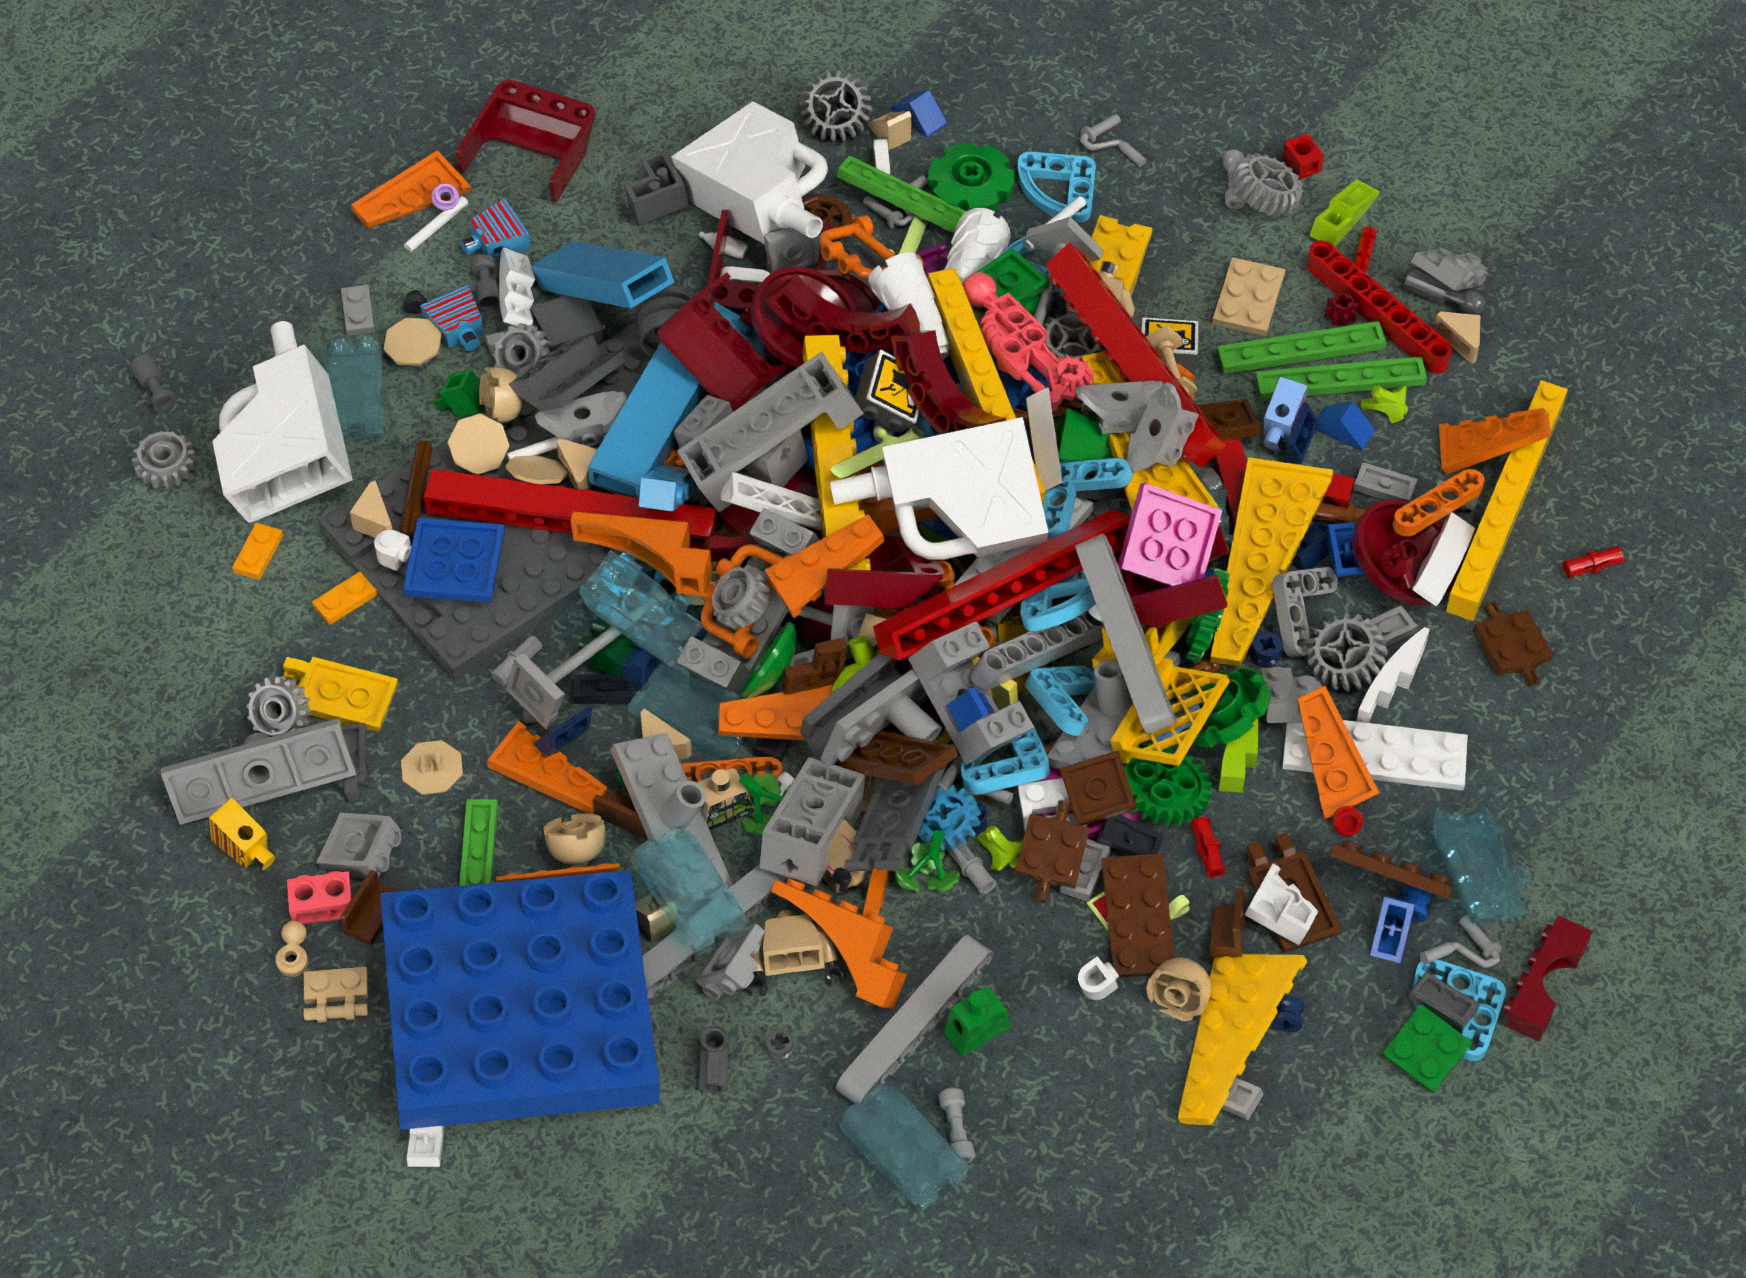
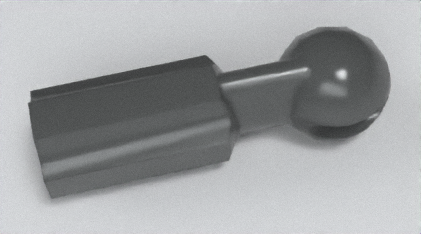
M1416 266L1411 268L1404 283L1405 290L1439 304H1444L1447 301L1458 304L1461 312L1464 314L1479 315L1486 307V299L1478 290L1454 291Z

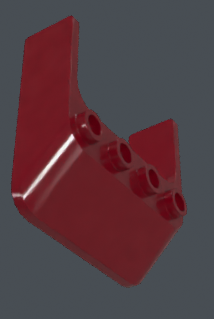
M504 80L496 86L457 148L458 170L465 173L480 147L489 140H499L556 158L561 161L549 180L551 201L557 203L585 157L595 120V110L592 105L515 80Z
M728 210L721 211L707 286L720 277L721 269L724 268L723 257L729 231ZM825 221L823 232L831 229V222ZM821 246L816 271L826 270L828 261L822 257ZM726 281L709 301L711 304L715 301L728 309L745 311L748 305L751 307L752 298L759 285Z
M726 272L690 298L658 329L657 335L662 344L712 397L730 402L734 412L756 397L764 388L767 389L783 377L792 366L786 363L780 366L770 365L732 327L731 323L713 307L709 299L731 277Z
M1220 523L1218 524L1209 559L1226 555L1229 552ZM1121 551L1114 554L1117 564L1119 562ZM1120 570L1139 622L1145 627H1156L1158 629L1167 623L1217 611L1228 606L1218 575L1168 587Z
M814 532L820 540L823 539L821 532ZM883 536L884 542L865 557V559H870L871 570L833 568L827 570L824 602L827 605L886 607L890 611L901 612L943 579L944 571L937 560H927L915 555L905 545L902 537Z

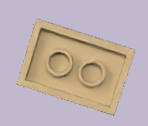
M1232 257L1212 324L1266 336L1286 269Z

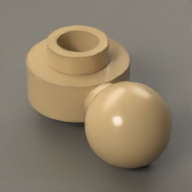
M290 921L282 928V939L287 945L278 951L276 964L280 973L288 977H295L302 974L308 966L307 954L299 946L306 938V928L298 921ZM290 955H295L297 957L296 960L293 962L286 961L287 957Z

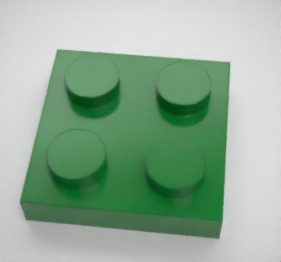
M1421 1004L1382 1054L1432 1093H1435L1473 1043Z

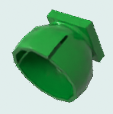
M1010 248L975 272H983L991 276L996 283V296L998 298L1009 293L1033 317L1042 292L1049 288V279L1013 248ZM1052 309L1047 311L1043 324H1045L1048 316L1052 317Z

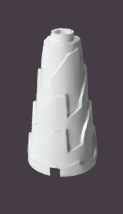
M986 208L970 209L962 215L957 223L951 241L953 245L947 256L948 262L944 270L955 268L962 284L970 274L975 273L999 257L1009 245L1011 237L1009 226L1002 216L999 219L993 216L995 211Z
M914 252L901 253L885 260L888 265L886 269L882 271L880 265H878L869 275L868 283L872 291L878 296L888 311L911 303L920 322V331L936 330L939 350L942 359H945L949 354L950 341L942 325L941 315L933 299L935 297L918 254L916 256Z

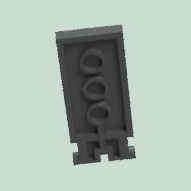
M944 769L934 772L926 778L925 782L919 785H909L904 782L880 778L853 841L856 848L851 859L845 860V870L849 872L872 871L874 866L877 871L904 869V853L906 850L912 849Z

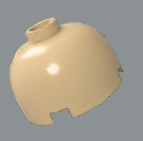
M485 367L484 370L487 374H482L480 378L479 401L480 405L486 406L487 413L481 414L500 424L508 423L519 415L523 404L527 403V401L515 394L509 386V383L518 376L515 372L506 368Z
M573 814L571 815L572 821L562 823L560 817L547 823L543 828L548 851L553 858L564 864H571V867H585L604 848L606 842L604 820L601 821V816Z
M1181 957L1166 960L1158 966L1149 978L1146 987L1151 1003L1155 1000L1157 1004L1168 1008L1158 1011L1181 1021H1190L1194 1016H1200L1206 1009L1212 992L1210 977L1206 970L1197 962Z

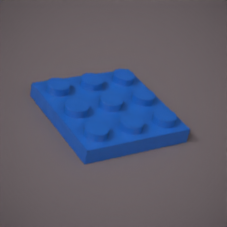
M418 518L403 587L404 596L492 603L504 541L505 526L502 524Z

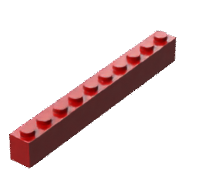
M1069 242L1045 264L1051 273L1048 276L1058 289L1062 288L1065 293L1062 296L1071 307L1078 309L1079 312L1076 316L1085 326L1092 328L1091 336L1100 346L1104 345L1106 347L1105 355L1114 365L1118 364L1120 366L1119 374L1126 382L1162 381L1163 384L1169 382L1176 387L1181 401V408L1199 414L1195 422V428L1182 449L1181 458L1187 464L1193 462L1200 468L1203 467L1227 444L1084 253Z
M432 469L424 494L427 514L572 534L571 517L573 512L688 522L689 548L701 549L708 537L715 536L718 526L716 508H709L705 505L682 504L674 511L639 507V498L624 496L618 493L608 494L589 489H572L560 485L534 484L507 478L485 477L479 474L456 473L450 470Z
M1109 510L872 626L880 654L900 661L918 652L937 638L991 616L1083 570L1075 545L1102 533L1107 537L1114 554L1121 551L1131 515Z

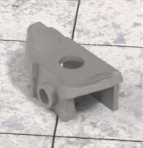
M1162 381L1081 385L1075 389L1078 398L1083 401L1082 413L1095 412L1101 417L1098 424L1102 434L1135 432L1148 406L1145 403L1163 386Z
M1167 382L1145 403L1148 406L1135 433L1131 432L1127 463L1133 472L1146 469L1156 462L1174 467L1182 455V449L1189 435L1195 428V422L1199 414L1182 409L1176 387Z
M602 392L573 399L561 408L537 412L535 418L537 424L557 437L593 447L602 443L627 401V397L624 392Z

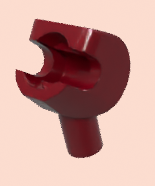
M1402 545L1385 551L1381 557V567L1384 573L1392 578L1401 577L1406 590L1414 586L1415 580L1411 573L1414 553H1411L1410 557L1407 558L1406 548Z

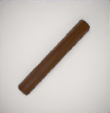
M420 440L416 443L400 526V532L409 536L410 539L414 538L417 519L420 517L432 454V444L429 441Z

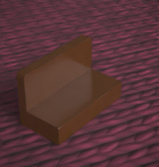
M610 788L604 797L595 795L593 798L595 815H599L602 820L648 840L630 797Z
M374 870L369 871L340 917L345 935L370 946L383 928L380 893L398 892L380 884L378 874Z
M1237 888L1235 905H1215L1210 941L1211 957H1242L1247 918L1244 915L1247 911L1244 888Z

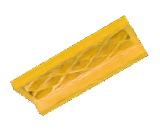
M1163 658L1156 667L1169 700L1175 697L1178 700V703L1171 705L1174 713L1183 710L1186 715L1177 718V723L1148 735L1141 724L1133 703L1110 740L1113 751H1119L1122 763L1126 764L1129 763L1131 758L1179 766L1230 682L1228 675L1174 667L1172 659ZM1179 678L1191 680V682L1175 687ZM1209 683L1216 684L1214 688L1204 692L1200 688ZM1195 689L1198 692L1197 695L1182 700L1180 696ZM1198 703H1204L1201 709L1190 713L1187 709ZM1191 723L1190 729L1179 734L1176 733V728ZM1171 731L1172 737L1160 742L1156 741L1155 737ZM1151 739L1152 745L1143 749L1138 748L1140 743ZM1178 744L1179 746L1174 754L1162 752V750Z

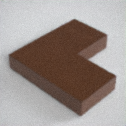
M839 638L816 643L813 662L784 668L782 680L784 694H792L834 684L844 669L847 651L845 639Z

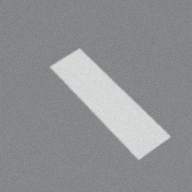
M1049 387L1026 398L1035 465L1045 491L1062 483Z

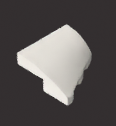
M1272 864L1244 915L1299 946L1315 919L1318 910L1310 901L1305 900L1301 896L1300 890L1294 884L1288 886L1278 875L1281 869L1277 865Z

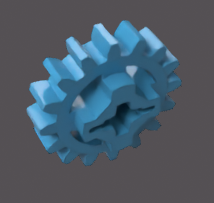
M951 785L949 791L946 792L940 786L939 794L934 795L918 835L929 846L933 831L940 830L945 834L940 851H944L946 845H949L952 850H956L957 842L960 841L963 845H966L965 837L967 835L973 837L976 835L972 827L980 826L981 823L977 816L981 814V811L972 795L969 796L964 788L958 792L956 787Z

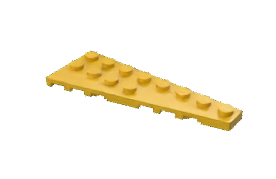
M1105 351L1081 357L1080 362L1088 361L1089 368L1093 369L1092 385L1126 383L1119 374L1120 369L1107 358L1104 353ZM1131 432L1108 433L1107 442L1113 458H1122L1127 461ZM1181 457L1177 460L1174 467L1156 462L1146 469L1133 472L1131 482L1124 486L1132 511L1141 483L1150 484L1214 508L1218 507L1196 474Z
M1248 457L1227 572L1230 574L1227 584L1229 590L1226 597L1228 606L1223 610V617L1218 632L1215 631L1211 653L1212 663L1241 666L1274 599L1273 578L1277 574L1287 572L1332 481V469Z

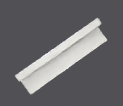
M735 472L731 473L721 491V500L758 512L766 508L796 524L822 532L819 500L817 498Z

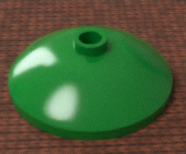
M787 622L749 676L739 697L742 699L757 697L768 692L779 680H783L784 668L792 667L789 664L796 650V630L794 624Z

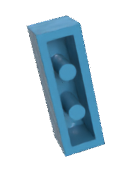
M659 465L641 478L639 507L674 511L688 501L691 495H695L697 485L687 468Z

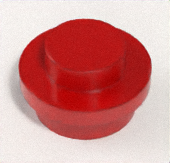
M1343 806L1335 811L1332 817V824L1335 831L1340 835L1352 836L1362 828L1363 817L1357 808Z

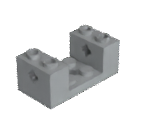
M706 395L674 431L679 449L733 413L730 402ZM799 429L736 473L783 488L809 459L801 430Z
M976 621L931 641L908 658L966 765L1010 744L1034 728L1020 701L998 710L987 689L982 690L995 713L976 721L961 732L946 705L957 698V693L963 694L972 687H978L973 683L970 676L971 670L974 667L972 660L990 648Z
M808 757L763 830L760 868L818 886L828 869L831 840L843 820H846L852 827L862 811L865 775L836 765L828 767L823 761Z

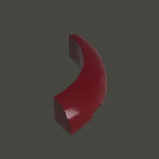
M795 274L781 284L765 299L771 309L788 325L793 324L805 332L807 336L839 335L840 347L845 346V351L868 353L872 350H893L891 335L920 331V322L911 303L901 308L881 313H864L848 310L819 296L803 282L798 274Z
M922 330L891 335L899 371H904L910 385L907 391L924 418L940 434L1006 421V417L992 415L983 411L967 399L959 390L942 359L936 330Z

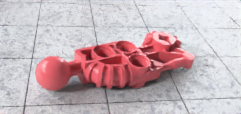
M978 272L972 273L965 278L962 286L970 305L976 308L985 307L987 309L984 317L980 320L979 326L988 350L997 359V367L1001 371L1009 373L1017 380L1024 379L1031 386V389L1037 393L1046 387L1027 371L1028 366L1033 365L1046 378L1052 412L1058 409V405L1061 404L1063 399H1068L1071 403L1075 398L1081 400L1078 398L1075 389L1081 385L1093 384V369L1089 368L1088 361L1080 362L1079 356L1073 359L1068 354L1065 357L1057 358L1046 345V329L1009 293L998 298L996 296V283L991 276Z

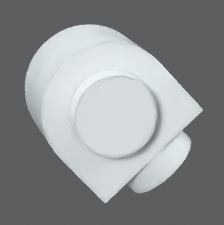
M385 530L376 536L374 545L378 562L385 567L397 571L401 564L407 562L410 558L412 546L410 545L409 536L395 530Z
M1097 956L1081 968L1078 981L1086 997L1100 1000L1118 988L1115 979L1119 976L1109 962L1103 964Z

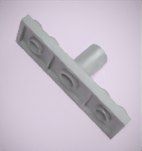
M1169 651L1164 656V658L1172 659L1174 667H1178L1181 662L1180 653ZM1105 660L1095 667L1096 684L1080 707L1087 716L1088 722L1082 733L1078 736L1065 732L1062 733L1047 755L1049 766L1060 769L1114 752L1110 740L1133 704L1118 661Z
M914 669L836 722L821 756V760L828 767L838 760L841 762L845 761L855 748L866 746L876 733L890 723H893L906 736L934 741L938 737L942 727L919 707L929 700V696Z
M338 718L273 737L263 733H254L249 735L241 746L161 768V776L180 825L210 817L231 798L241 807H245L356 775V768Z
M667 733L614 744L610 751L678 910L712 902L730 888L733 883L700 810L706 800L704 789L698 783L687 780Z

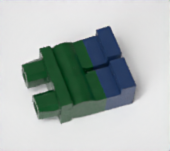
M615 614L610 621L597 617L592 624L591 635L594 637L600 636L620 621L623 616ZM635 623L590 657V668L597 671L600 669L607 674L623 677L626 682L628 680L634 681V685L643 688L655 671V668L658 667L668 653L669 631L658 627L654 632L642 628ZM583 636L579 641L578 651L594 639Z

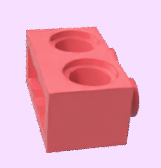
M332 871L324 875H301L294 879H287L291 920L302 924L340 919L353 898L349 871ZM337 892L341 893L338 896H331L332 894ZM303 897H310L307 900H300Z

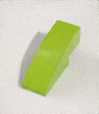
M1356 179L1334 196L1330 201L1328 209L1315 218L1310 236L1318 241H1327L1335 247L1370 208L1380 191Z
M1258 718L1253 722L1254 726L1236 740L1227 743L1222 760L1218 791L1243 793L1245 767L1255 768L1258 755Z

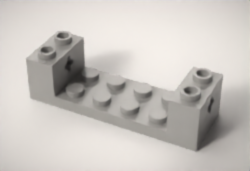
M821 351L677 451L700 491L716 510L721 512L732 504L721 500V491L732 472H738L824 412L828 414L839 430L864 413L840 375Z
M763 508L750 531V535L756 540L758 546L783 558L787 555H793L820 540L814 532L766 508ZM751 556L746 564L756 567L763 573H765V569L772 566L754 556ZM773 589L764 613L755 621L749 631V634L756 637L759 642L755 654L749 659L737 655L734 652L733 645L708 632L702 642L691 636L676 662L688 674L739 699L742 688L764 655L788 609L775 589ZM718 617L715 618L714 622L734 633L736 632L737 628L727 627L717 620Z

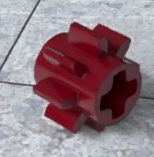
M1339 292L1334 298L1328 297L1324 316L1331 318L1332 325L1347 326L1350 321H1357L1360 304L1358 302L1354 303L1352 295Z

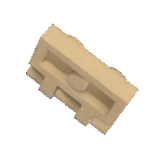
M367 967L304 972L305 1004L317 1003L316 1008H304L305 1021L317 1020V1023L328 1022V1019L345 1018L346 1021L356 1020V1017L368 1016V1004H356V1000L368 999ZM345 1001L344 1005L327 1007V1002Z

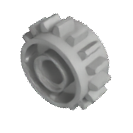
M519 323L518 328L508 326L509 331L506 333L501 332V338L498 342L494 343L496 346L495 352L492 353V356L496 359L494 367L509 369L519 376L551 354L549 346L552 343L544 339L546 333L537 331L538 327L527 326L523 323ZM523 349H525L526 355L525 358L521 361L520 353Z
M160 431L152 435L150 434L143 441L139 442L138 449L133 450L135 458L132 459L137 478L142 477L143 484L151 483L153 488L160 486L168 489L169 486L175 484L178 486L183 479L189 478V471L195 470L194 462L196 461V456L192 443L186 442L184 435L178 436L175 432Z
M746 565L744 568L739 566L731 569L722 576L712 596V606L715 610L713 615L718 617L717 620L727 627L736 629L737 626L743 628L760 618L770 599V588L767 584L769 580L764 576L765 573L756 567Z
M274 676L265 678V683H257L255 685L257 690L249 693L251 699L249 704H246V708L249 709V716L247 718L252 721L254 731L259 730L261 733L273 737L301 729L302 726L309 724L307 717L308 714L312 713L308 704L310 697H306L304 693L305 688L298 687L295 679L286 681L285 676H278L276 679ZM277 702L282 708L281 715L276 710Z

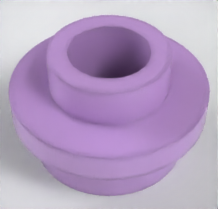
M440 184L434 188L432 202L438 209L447 211L453 209L458 204L459 194L455 187L450 184ZM442 195H447L450 198V200L443 201L440 197Z

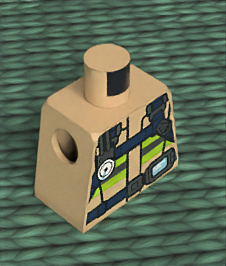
M735 768L716 770L712 777L698 782L706 794V800L700 810L710 831L755 812L747 789L740 784V776Z

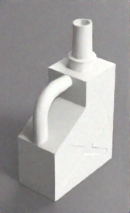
M751 102L671 156L673 164L685 185L689 203L720 219L722 210H728L730 226L764 245V235L789 227L809 238L817 237L820 234L823 222L819 217L804 210L802 197L824 181L828 172L827 161L818 152L799 143L794 122L755 102ZM805 164L810 166L811 170L800 178Z
M286 321L277 322L272 325L270 331L275 351L274 358L253 366L256 383L238 391L224 404L219 415L220 434L212 441L223 495L247 522L257 521L353 480L329 375L305 345L297 347L293 326Z
M1023 417L882 447L885 466L871 467L870 473L830 482L834 504L876 496L878 501L892 497L900 534L905 545L915 555L927 560H944L972 553L979 557L1047 541L1048 529ZM931 508L959 538L939 543L926 541L917 529L914 511Z

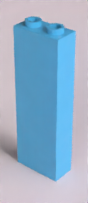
M577 241L567 244L531 265L539 288L542 291L626 308L638 305L674 283L665 257Z
M662 342L589 463V484L624 496L639 498L641 478L659 465H664L677 442L674 431L695 409L706 392V389Z

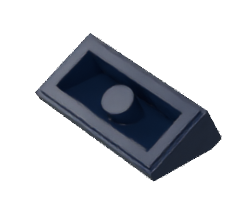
M1307 402L1302 404L1287 441L1284 463L1302 464L1315 432L1318 420Z
M1317 520L1308 528L1291 564L1299 570L1312 569L1329 554V523Z
M586 707L535 741L533 745L545 755H552L589 729L592 707Z

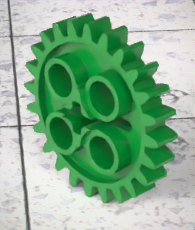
M1216 568L1211 576H1219L1225 596L1227 597L1229 590L1227 584L1230 574L1227 571ZM1224 609L1190 618L1191 625L1185 640L1187 646L1184 659L1195 663L1200 662L1204 652L1208 650L1214 632H1218Z
M1145 743L1144 748L1150 745L1148 743ZM1172 746L1168 747L1167 750H1162L1164 753L1174 754ZM1193 756L1183 758L1179 766L1131 758L1128 764L1122 763L1137 809L1131 812H1143L1141 816L1143 820L1151 816L1154 824L1159 819H1163L1166 826H1169L1171 820L1178 826L1181 825L1183 819L1191 823L1193 817H1200L1201 812L1206 810L1212 794L1209 791L1212 783L1206 781L1208 773L1200 772L1202 764H1192Z

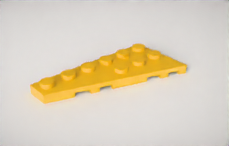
M1242 954V957H1214L1210 974L1212 992L1199 1022L1178 1114L1180 1123L1188 1125L1213 1124L1230 1094L1228 1090L1237 1075L1241 1076L1246 1067L1244 1062L1251 1051L1255 1052L1278 1013L1277 1006L1284 994H1289L1294 985L1292 980L1298 970H1303L1307 960L1304 955Z

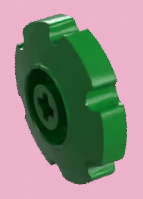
M974 143L956 144L944 149V157H935L932 160L928 170V189L933 190L934 196L965 211L974 208H986L997 211L999 209V202H1008L1012 196L1014 170L1009 169V159L996 148L988 145L977 148L974 146Z
M1238 667L1231 673L1227 671L1218 673L1228 675L1230 682L1195 738L1194 745L1211 748L1218 742H1223V744L1232 742L1248 732L1254 726L1253 722L1258 717L1264 715L1271 700V691L1267 687V682L1257 670L1249 667ZM1209 683L1200 688L1204 692L1214 688L1216 684ZM1198 703L1199 707L1202 708L1204 703ZM1191 726L1184 728L1183 732L1190 729Z

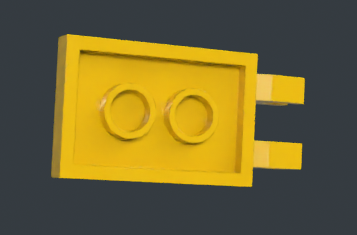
M313 656L310 663L287 657L283 665V670H285L284 676L288 679L300 681L298 687H304L306 697H310L308 704L312 713L308 715L326 720L338 718L339 722L345 725L365 723L367 730L380 732L398 685L397 678Z

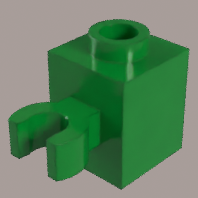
M472 369L449 374L443 388L437 391L441 397L433 399L432 402L438 410L450 407L457 417L476 415L484 407V405H480L479 401L480 380Z

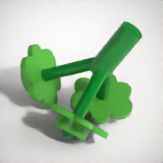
M746 773L740 777L739 782L747 789L750 797L753 798L755 814L752 817L744 818L742 825L745 827L746 832L762 835L763 830L773 815H762L761 805L764 804L767 807H772L776 802L780 804L790 786L783 792L782 796H779L781 787L776 784L777 779L774 774L767 773L764 776L757 774L752 778Z
M940 830L933 831L929 846L926 841L923 844L915 843L911 849L913 855L911 864L914 867L909 872L905 869L894 870L897 876L895 880L900 887L907 891L911 889L919 892L921 890L920 884L914 876L918 871L923 875H929L933 869L937 870V875L931 876L926 880L929 890L936 889L939 892L950 890L954 884L959 882L958 877L960 874L958 871H943L941 860L945 852L940 851L945 837L944 832Z

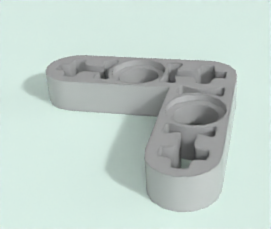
M1330 567L1290 571L1277 574L1273 578L1272 587L1282 644L1285 653L1291 658L1306 656L1307 649L1311 648L1308 643L1310 633L1303 597L1328 594L1337 589L1338 579L1334 574V570ZM1303 577H1305L1307 582V590L1303 583ZM1319 579H1323L1324 583L1319 584ZM1287 583H1291L1292 588H1287ZM1290 608L1294 614V621H1292L1290 616Z

